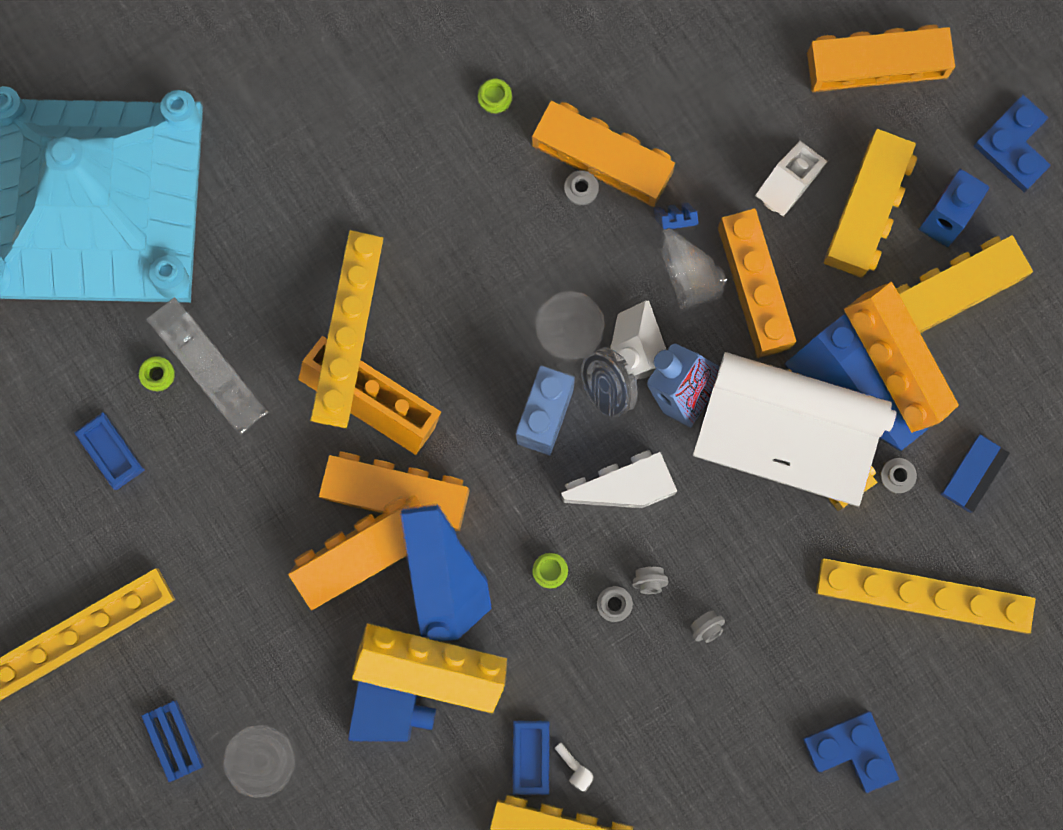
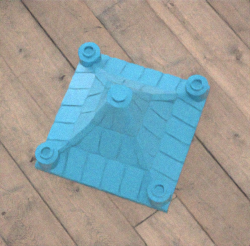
M0 87V299L191 302L203 114L201 102L194 101L189 93L182 90L171 91L164 96L160 103L21 99L12 88Z

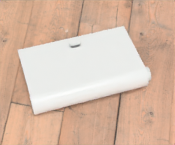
M724 352L693 456L859 507L879 437L882 436L884 430L891 431L896 418V411L891 410L892 402Z

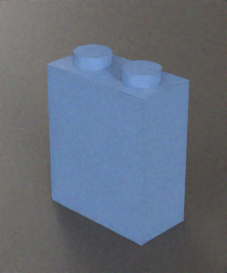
M540 365L516 432L518 445L551 456L574 391L575 377Z

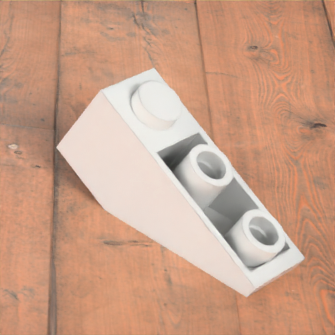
M647 450L631 457L632 464L619 469L618 464H613L599 470L598 474L600 477L586 482L585 477L566 484L567 491L562 492L561 497L564 503L644 508L675 495L677 490L661 452L652 455L651 451Z

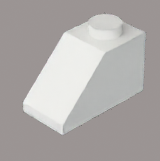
M799 141L776 165L755 196L761 199L768 209L784 216L828 161Z
M644 301L618 313L611 351L623 381L643 379L651 376L656 369L654 365L655 356L660 351L666 350L650 302Z

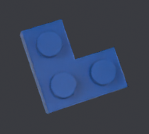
M1022 95L976 142L974 147L1025 193L1051 166L1049 162L1026 142L1049 117L1026 96Z
M871 711L864 712L802 738L817 773L850 760L864 793L899 780Z

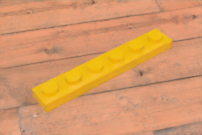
M349 230L311 417L312 422L347 428L383 237Z
M825 558L821 559L816 594L1025 634H1031L1036 598Z
M157 568L153 569L0 657V701L176 600L160 570Z

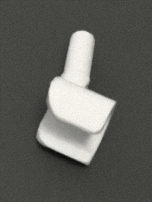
M560 743L555 747L556 751L568 766L575 771L569 782L581 791H586L593 781V774L576 761L565 746Z

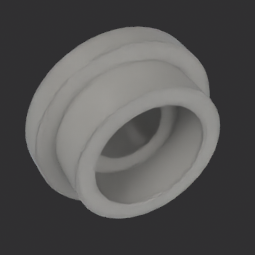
M575 171L567 177L564 184V192L567 199L573 204L587 205L594 201L598 195V181L590 172ZM579 182H584L587 184L588 189L585 192H579L575 189V185Z
M894 458L884 464L881 469L880 478L883 486L888 491L901 494L909 491L915 485L917 473L915 467L908 460ZM896 469L904 472L905 479L903 482H898L894 479L893 473Z
M661 567L637 569L635 571L636 577L632 580L633 587L640 589L642 594L660 593L662 587L668 585V577L664 575V569Z
M608 587L600 593L597 599L598 612L607 621L620 622L626 619L632 611V598L621 587ZM613 597L618 598L621 601V608L618 611L610 610L608 607L609 599Z
M713 610L703 614L690 626L694 632L693 638L695 641L704 639L706 643L713 641L723 633L721 627L725 623V619L721 615L717 616Z

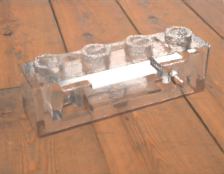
M175 297L147 318V321L236 431L242 434L268 413L267 409Z

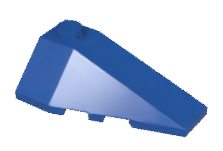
M845 314L819 333L784 364L793 373H799L803 376L892 402L891 410L896 411L893 427L890 432L884 430L879 438L899 451H902L928 430L927 427L911 433L852 323Z
M438 505L401 509L421 637L440 642L457 640L492 609L487 578L474 564L473 557L468 549L465 550L457 539L456 531Z

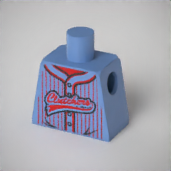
M674 343L668 350H662L655 356L654 365L656 369L649 378L647 386L666 416L691 428L711 397L719 366L703 356Z

